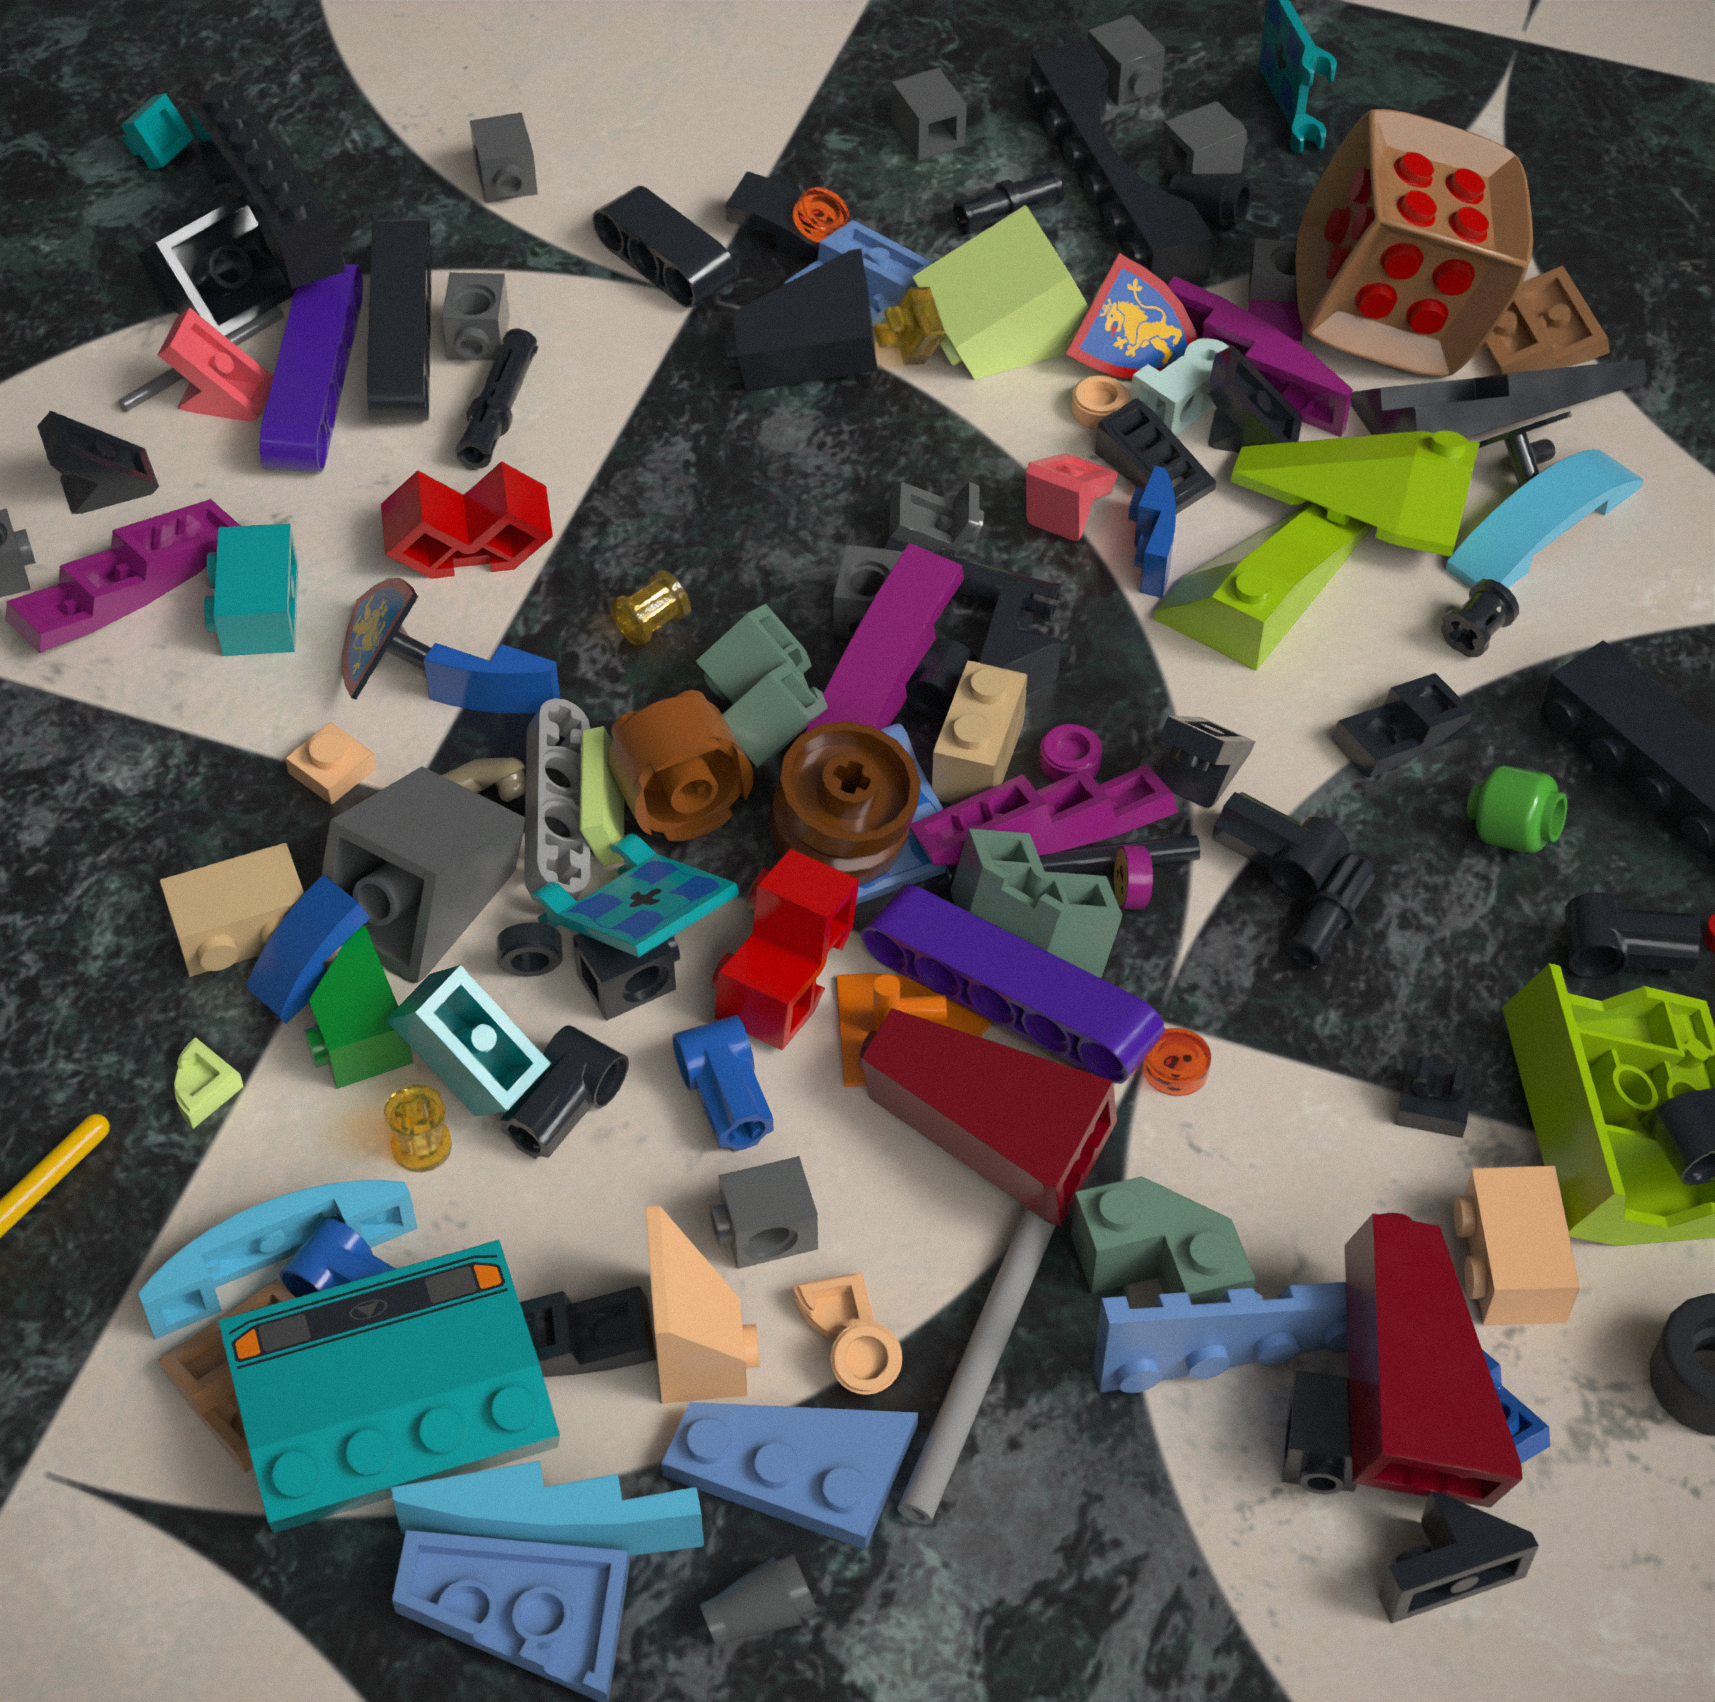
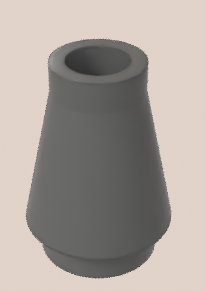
M793 1553L778 1560L775 1559L773 1554L715 1597L699 1604L717 1646L734 1639L802 1625L801 1617L817 1610Z

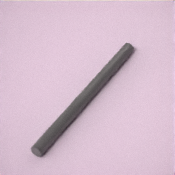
M275 306L225 337L237 346L284 318L283 312L278 306ZM171 368L118 400L119 406L124 412H128L183 379L184 376L174 368Z

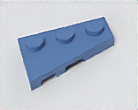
M690 1402L661 1463L662 1476L866 1550L918 1427V1413Z
M406 1530L392 1601L395 1612L594 1700L609 1702L630 1565L629 1554L626 1550Z

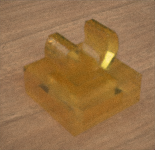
M910 287L898 306L887 308L884 311L887 324H875L873 327L879 347L884 349L899 347L904 365L925 364L946 335L930 287Z

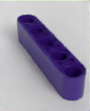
M344 264L345 272L295 288L260 431V460L262 467L266 470L322 472L325 468L362 306L363 277L359 264Z
M912 884L901 886L861 931V939L866 949L877 961L940 995H946V998L1094 1075L1112 1080L1113 1083L1122 1084L1127 1081L1164 1035L1165 1026L1157 1011L1139 997Z

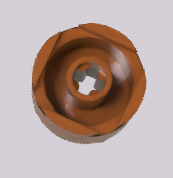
M684 691L676 697L651 704L639 712H627L621 715L612 726L611 733L614 739L608 753L610 772L638 825L651 836V830L664 833L669 841H686L704 836L724 825L733 816L729 807L732 806L740 794L746 800L751 792L754 777L748 758L719 709L707 701L705 696L699 691Z

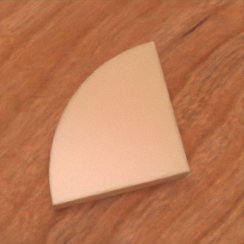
M862 1272L793 1285L794 1301L804 1320L815 1331L833 1341L836 1340L844 1329L859 1322L875 1323Z

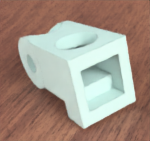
M1198 339L1186 347L1184 356H1181L1161 371L1147 364L1133 374L1130 401L1135 398L1140 399L1177 436L1216 407L1207 395V389L1215 354L1229 346L1215 339Z

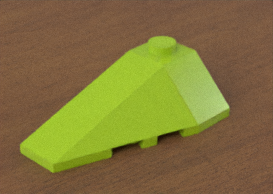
M1414 431L1243 446L1232 470L1230 482L1289 505H1300L1307 501L1321 505L1328 511L1326 518L1328 520L1345 525L1349 522L1350 517L1377 527L1375 538L1393 545L1452 557L1480 443L1469 441L1463 435L1452 431H1437L1435 433Z
M1311 502L1185 575L1154 611L1153 620L1257 671L1370 532L1373 525L1350 517L1348 523L1341 525L1326 519L1328 511L1321 505Z

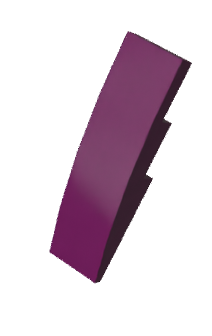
M1176 276L1172 278L1167 286L1183 304L1196 331L1197 340L1209 338L1219 340L1229 347L1233 345L1303 416L1302 422L1339 437L1343 435L1346 430L1353 391L1347 383L1314 354L1273 325L1221 296Z
M209 499L112 530L111 549L60 565L59 584L8 600L5 620L39 653L95 632L145 607L200 573L207 567L208 552H217L218 527H235L240 525L213 500Z
M910 542L908 543L872 601L823 693L828 709L807 727L805 733L820 724L842 721L874 726L879 730L890 726L907 699L906 683L936 639L934 624L964 580L962 565Z
M1145 764L1101 785L1084 769L1037 791L1022 774L916 821L909 828L912 836L933 865H954L959 862L969 828L1030 833L1038 856L1116 837L1178 813L1172 791Z

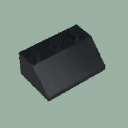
M243 195L156 242L137 255L169 307L179 315L188 308H191L224 336L294 296L295 288H291L276 266L266 240ZM341 254L343 263H344V264H347L346 260L344 259L343 255Z

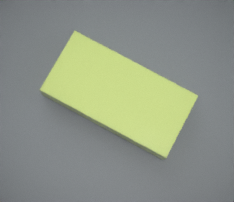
M604 726L583 730V735H581L579 830L597 860L603 866L624 862L623 858L617 853H612L610 845L624 838V796L608 766V753L612 740Z

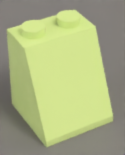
M1026 205L912 276L923 294V297L915 301V304L931 330L941 325L945 331L936 339L953 366L963 361L975 380L1066 355L1065 352L1089 308L1071 274Z

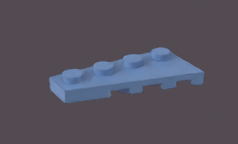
M1346 1282L1290 1285L1278 1295L1277 1299L1264 1300L1261 1294L1254 1291V1288L1229 1289L1215 1303L1191 1305L1187 1292L1159 1294L1155 1300L1156 1307L1138 1309L1129 1308L1126 1296L1102 1298L1092 1369L1100 1393L1119 1389L1126 1393H1138L1148 1390L1164 1380L1191 1376L1194 1379H1208L1222 1374L1230 1367L1255 1362L1266 1366L1279 1365L1293 1359L1297 1354L1326 1348L1332 1352L1348 1351Z

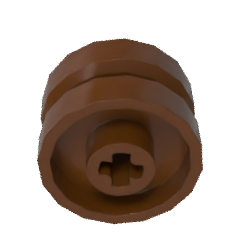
M850 721L820 724L798 736L784 755L778 785L776 786L768 827L775 850L783 857L791 848L859 879V885L868 884L889 872L903 852L909 826L912 824L918 806L921 782L913 758L898 740L874 726Z

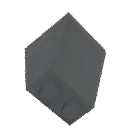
M421 766L330 820L322 875L324 874L355 899L369 915L370 919L363 926L366 925L381 964L418 983L431 972L516 871L526 818Z

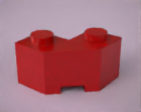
M502 461L464 495L417 470L381 503L385 555L431 579L455 576L454 568L483 564H490L491 572L515 570L553 537L546 485Z
M791 848L772 869L768 867L763 869L756 878L750 894V902L755 905L752 934L735 954L729 952L722 957L713 974L712 988L717 990L714 1019L721 1020L738 1015L748 1035L783 1051L818 1006L825 987L817 984L816 978L820 975L826 964L828 952L832 947L843 950L853 928L859 879Z

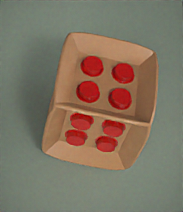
M1373 109L1367 112L1350 130L1318 181L1305 208L1297 235L1295 255L1298 312L1305 331L1316 340L1334 349L1417 374L1451 376L1462 369L1484 344L1511 305L1524 281L1533 248L1531 205L1527 177L1519 158L1504 146L1488 138L1429 118L1389 109Z

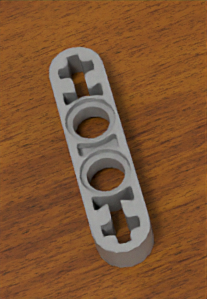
M554 698L547 700L541 705L527 728L524 881L529 894L550 881H554L561 885L576 900L587 887L590 879V846L579 830L581 735H583V730L590 729V724L585 713L577 705L565 699ZM559 735L565 738L560 746H555L559 741ZM545 768L561 771L570 781L571 787L565 788L556 785L547 776ZM544 817H554L562 821L569 829L571 837H561L553 833L546 825ZM557 859H562L557 865L556 873L550 870Z

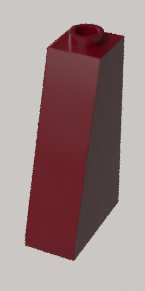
M893 1008L889 1011L879 1030H872L866 1036L860 1051L859 1064L864 1069L868 1094L871 1100L1048 1223L1059 1227L1062 1226L1074 1203L1075 1192L1081 1190L1117 1122L1114 1084L1112 1080Z
M1372 1213L1344 1245L1352 1484L1429 1497V1494L1432 1492H1438L1465 1504L1491 1508L1523 1480L1522 1464L1441 1228L1437 1225L1413 1221L1409 1216L1401 1213Z

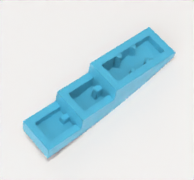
M534 1461L391 1488L401 1534H406V1530L626 1550L629 1556L704 1547L702 1515L696 1487L622 1500L618 1474L544 1487L540 1461Z

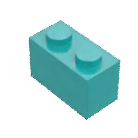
M290 523L218 527L217 552H208L207 554L208 581L210 588H215L214 596L205 597L204 616L207 632H217L223 656L295 652L299 564Z
M461 965L430 973L386 1019L390 1026L475 1117L508 1111L551 1064Z

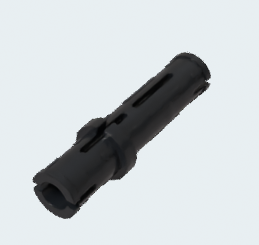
M516 328L506 332L480 396L473 399L467 409L466 419L468 424L455 451H458L457 458L468 467L480 469L488 466L492 460V454L499 437L506 434L513 421L512 406L522 387L532 359L538 351V346H536L537 339L526 330Z
M890 537L885 549L903 552L908 543ZM942 547L939 552L926 549L962 565L964 580L955 593L997 604L1003 582L1027 586L1025 611L1032 612L1035 616L1042 617L1047 621L1052 620L1057 606L1034 599V595L1037 594L1059 600L1061 584L1026 577L975 561L955 557V550Z

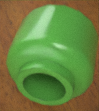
M1504 765L1492 770L1483 783L1477 782L1474 784L1468 798L1467 815L1469 819L1475 820L1478 836L1484 843L1494 847L1534 854L1543 849L1548 842L1554 843L1560 837L1567 815L1566 794L1559 792L1556 781L1550 775Z

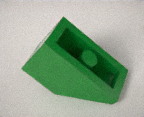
M366 925L362 926L343 944L310 997L309 1004L315 1026L304 1030L306 1042L315 1067L318 1068L328 1064L337 1089L414 1063L411 1047L386 1021L398 1007V1004Z

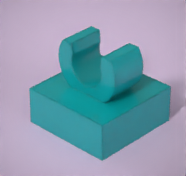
M166 93L152 96L121 125L125 132L120 136L121 140L133 156L140 154L150 170L163 168L195 138Z

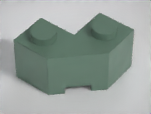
M766 604L746 614L696 660L705 671L704 679L709 688L723 700H730L733 704L722 716L748 760H751L757 768L775 756L828 709L822 691L815 687L809 689L803 673L812 666L806 650Z
M968 829L950 889L955 905L1102 978L1123 916L1107 877L1045 872L1030 833Z
M1143 1176L1075 1192L1070 1235L1091 1294L1158 1278L1164 1294L1187 1292L1191 1305L1215 1303L1229 1289L1254 1288L1255 1276L1231 1218Z

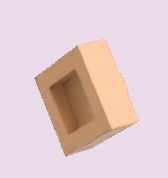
M332 722L328 723L285 758L288 773L331 805L377 769L374 753Z

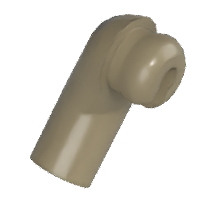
M515 757L474 759L441 775L475 793L496 785L500 798L507 802L526 793V775L523 770L527 767Z

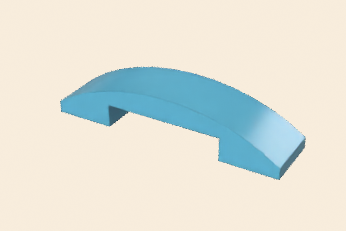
M1590 449L1571 455L1536 475L1503 501L1457 548L1452 557L1448 559L1446 570L1471 588L1482 579H1492L1509 588L1529 572L1532 557L1595 509L1606 515L1642 487L1644 479L1600 449Z
M357 1180L306 1188L257 1204L212 1227L172 1256L138 1292L154 1338H160L221 1312L215 1288L295 1255L318 1226L327 1218L336 1219L355 1230L370 1248L418 1229L411 1195L406 1183L388 1180Z

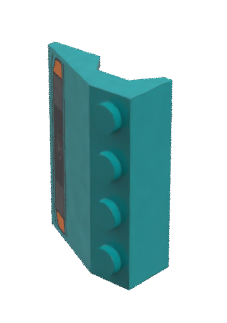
M500 1240L218 1320L268 1524L273 1533L393 1498L392 1487L479 1472L558 1448L560 1433Z

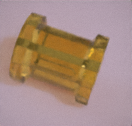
M665 570L655 573L650 577L648 585L630 597L619 596L610 605L611 614L618 629L626 639L637 646H643L648 643L652 638V632L671 619L680 620L691 611L690 601L685 590L681 587L678 580Z
M413 1084L405 1089L395 1091L386 1101L384 1108L385 1120L393 1134L390 1142L393 1158L399 1166L412 1172L422 1173L436 1169L444 1164L450 1156L452 1149L450 1130L444 1124L447 1115L445 1104L442 1102L439 1092L427 1085ZM423 1103H426L428 1116L425 1114ZM409 1141H411L413 1154H411Z

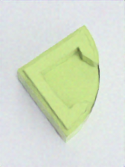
M196 1037L189 1042L179 1056L177 1062L178 1069L174 1081L175 1098L182 1117L194 1129L244 1086L240 1073Z

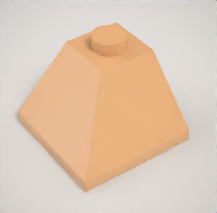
M660 1205L645 1207L662 1404L747 1396L746 1368L760 1367L756 1324L742 1325L740 1298Z

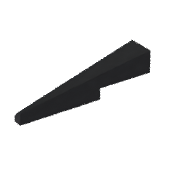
M1645 359L1354 391L1351 397V407L1371 435L1414 431L1430 433L1452 431L1468 438L1647 382Z

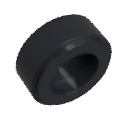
M543 923L516 924L504 929L497 936L498 965L510 974L523 977L543 975L553 971L563 960L562 936L556 928Z

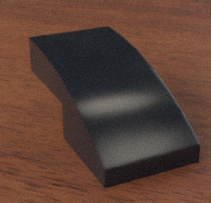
M747 171L726 202V221L776 234V251L814 262L818 260L820 241L807 236L799 228L795 219V211L799 204L815 200L783 183ZM836 215L840 229L846 225V222Z
M1432 673L1391 687L1383 706L1338 720L1331 739L1368 778H1372L1408 762L1439 744L1468 723L1474 711L1436 673Z
M640 1286L575 1303L570 1301L564 1291L520 1302L543 1377L606 1371L656 1360L648 1299Z

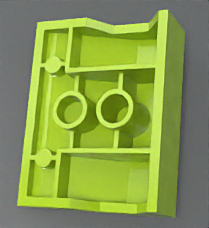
M1549 963L1502 1007L1544 1165L1555 1166L1569 1237L1615 1246L1715 1238V1181L1699 1185L1683 1184L1647 1123L1654 1110L1667 1100L1687 1092L1715 1088V1027L1707 1001L1646 986L1603 1001L1582 997L1567 992L1561 967Z

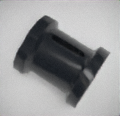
M1482 579L1471 588L1469 600L1460 609H1453L1443 617L1442 635L1454 650L1461 652L1467 657H1479L1489 648L1491 636L1500 627L1505 628L1516 620L1519 615V604L1516 597L1503 584L1492 579ZM1499 606L1501 607V611H1500V612H1498V610H1497V608H1498Z

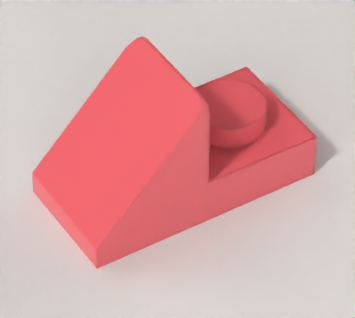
M188 308L177 316L157 354L190 381L178 408L188 412L253 422L259 418L268 399L273 375L194 310Z
M1069 453L1029 462L1026 471V514L1028 523L1069 540L1079 541L1082 537L1093 500L1112 493L1118 472Z

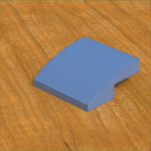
M852 220L819 242L818 260L785 281L784 285L849 250L861 248L868 284L874 340L876 342L902 319L914 306L915 301L919 300L923 295L912 276L927 268L933 262Z

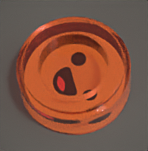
M820 187L806 190L794 206L792 214L797 229L805 237L817 243L849 223L850 217L845 202L834 192Z
M1183 1028L1165 1029L1164 1035L1143 1060L1144 1076L1148 1083L1161 1093L1171 1096L1192 1094L1198 1091L1208 1079L1211 1064L1210 1048L1206 1041L1193 1031Z

